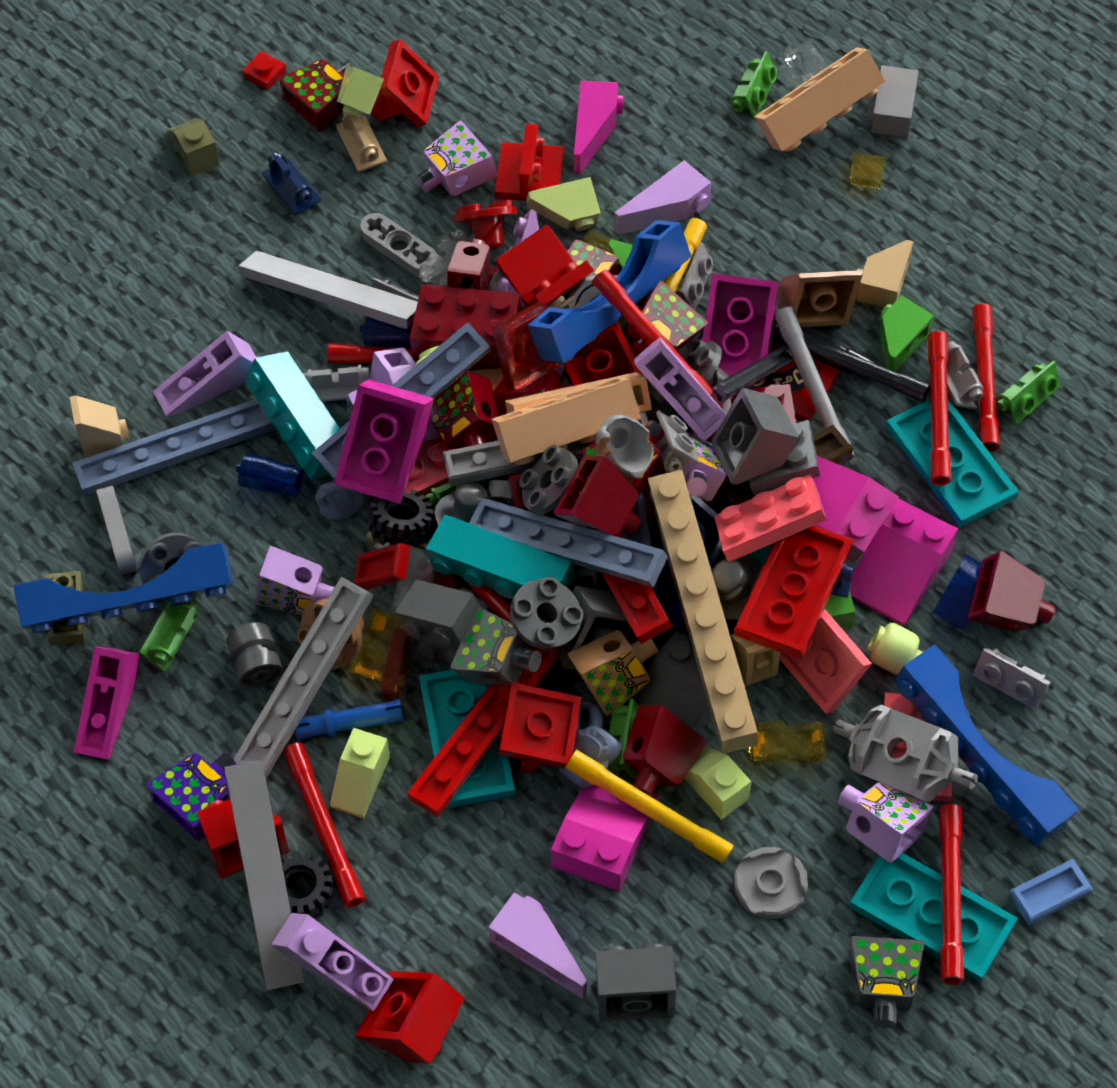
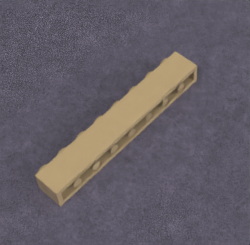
M679 470L648 478L649 496L665 553L668 556L667 560L721 752L725 754L757 746L758 731L683 471Z

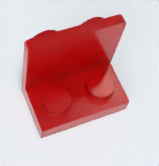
M549 225L543 226L495 261L514 290L520 293V298L532 315L570 290L594 271L587 260L578 266Z

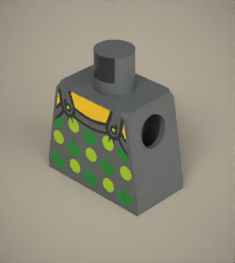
M476 607L450 669L468 683L509 686L511 682L518 683L523 670L536 672L541 665L542 657L539 651L532 650L533 646L526 643L516 633L512 623L482 608Z
M852 936L849 947V959L856 1003L858 1007L874 1008L873 1024L876 1027L893 1028L897 1025V1010H911L924 941Z

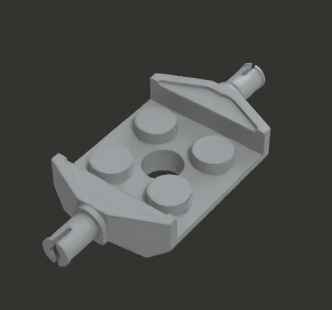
M884 705L871 709L860 724L854 726L839 719L835 724L841 728L833 727L834 734L843 736L851 741L848 758L853 772L880 783H885L926 803L935 798L950 782H956L969 789H973L975 784L970 780L974 782L978 780L977 774L958 767V737ZM899 742H906V753L901 758L894 759L892 757L894 746Z

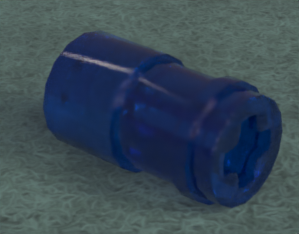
M366 316L365 325H360V333H364L365 346L412 349L410 335L413 324L404 329Z
M246 453L241 465L238 464L236 467L239 486L264 492L267 490L282 494L285 497H296L301 489L303 468L297 467L295 464L287 465L272 461L269 458Z

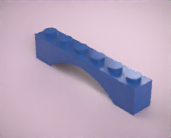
M656 220L635 237L628 259L616 280L636 305L660 281L666 279L670 274L677 272L681 265L692 257L681 224L679 222ZM601 294L589 303L575 308L560 309L549 307L527 326L540 359L566 363L572 360L575 354L585 345L592 343L604 329L615 324L622 314Z
M223 542L187 549L181 558L161 576L142 586L125 591L111 593L83 592L63 586L49 578L13 585L21 627L27 630L32 629V634H39L54 630L53 624L66 622L67 627L88 623L87 617L101 615L103 620L123 616L122 610L136 607L137 612H146L157 609V603L171 600V605H179L191 602L193 595L205 593L206 598L227 594V588L234 587L227 547Z
M933 645L903 666L894 681L902 696L916 706L925 722L950 731L958 737V756L969 768V772L977 774V781L982 783L991 793L996 805L1006 811L1016 822L1020 833L1024 837L1030 839L1037 847L1072 819L1079 809L1055 781L1035 776L1018 768L1002 757L985 741L974 726L964 706L959 686L958 670L936 645Z

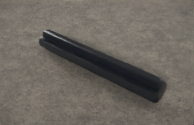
M788 344L783 345L715 385L712 391L713 394L717 395V400L720 402L728 400L738 394L742 388L750 387L792 362L794 358Z

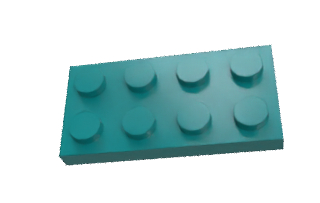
M931 399L887 420L886 429L960 528L1017 499L1019 494L1017 488L949 399L948 432L952 481L948 485L937 486L931 483Z
M452 670L419 676L434 758L490 685L465 682ZM500 737L446 808L515 796L508 756L498 754Z
M904 853L892 863L879 855L850 901L849 908L903 939L924 941L923 951L940 960V950L942 947V875ZM961 886V945L963 948L964 974L981 983L1016 925L1018 918Z

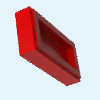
M398 543L358 555L354 584L364 590L405 580L410 546Z

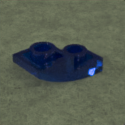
M965 554L949 580L948 586L931 612L961 631L964 630L969 621L967 618L981 562Z

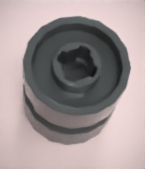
M259 622L248 623L228 634L226 642L231 658L235 661L234 668L240 686L256 689L272 684L282 676V664L278 652L274 651V639L267 624Z

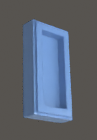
M1071 859L1010 890L1009 896L1027 924L1030 925L1091 894L1093 888L1074 859Z

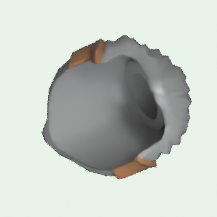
M622 414L612 415L610 418H607L598 430L595 439L596 455L606 457L627 479H638L644 474L652 462L655 448L649 443L650 431L637 420Z

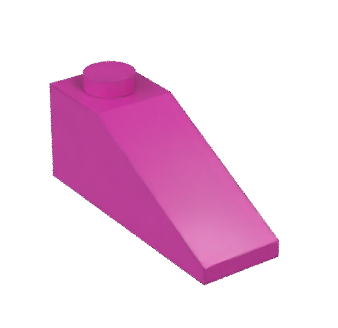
M580 81L574 147L575 174H581L616 127L617 114L623 115L624 96L618 95V82Z
M94 647L74 753L110 759L134 689L140 659L139 653L110 647Z

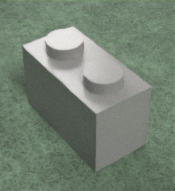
M881 65L880 73L885 82L877 87L878 92L873 95L876 97L875 102L869 101L866 120H872L871 133L908 138L919 70Z

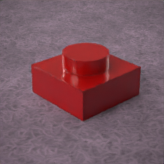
M260 51L242 70L243 77L268 91L286 72V64Z

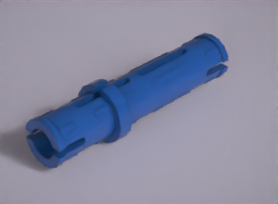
M396 699L395 701L333 712V709H327L325 714L304 717L295 729L297 741L329 735L330 738L338 736L337 733L351 731L353 728L362 729L394 722H404L400 699Z

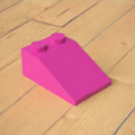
M712 273L705 318L708 323L704 327L702 341H713L721 347L722 356L718 368L729 376L768 355L779 288L778 282Z
M370 379L359 384L334 484L400 504L426 432L434 398Z
M817 456L820 476L814 477L813 480L816 484L827 520L814 526L853 539V545L847 560L854 563L865 552L899 496L870 477Z
M897 499L865 550L852 575L849 589L851 598L905 626L954 549L958 528Z
M597 785L582 788L565 816L551 848V867L620 892L651 818ZM652 794L651 797L658 801L659 795Z

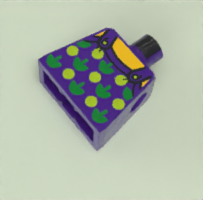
M225 752L211 764L206 762L199 754L193 753L147 784L151 800L199 842L203 839L204 833L197 811L203 810L214 801H227L230 799L224 767L237 764Z

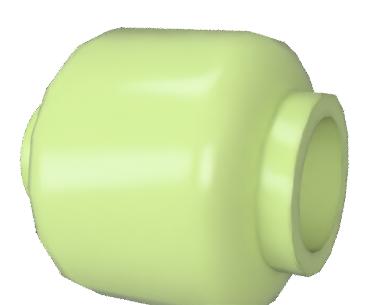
M889 623L885 627L880 625L867 647V650L871 652V661L894 675H898L904 665L923 653L918 650L919 637L896 623Z

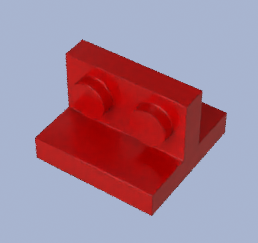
M398 39L390 44L381 78L384 80L371 115L376 120L381 121L402 113L416 127L427 124L439 76L401 39Z
M526 124L523 143L502 142L495 186V199L526 201L530 191L561 184L564 146L544 145V138H539V124Z
M511 682L508 687L498 754L520 759L518 770L520 772L533 774L540 763L565 768L573 755L581 697Z

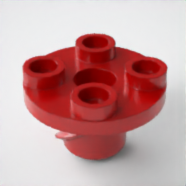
M512 200L493 202L492 205L487 206V209H481L480 204L461 206L460 209H456L457 214L453 215L454 223H467L472 229L473 239L484 241L490 247V251L498 249L504 245L502 222L506 217L517 215V207L512 206Z

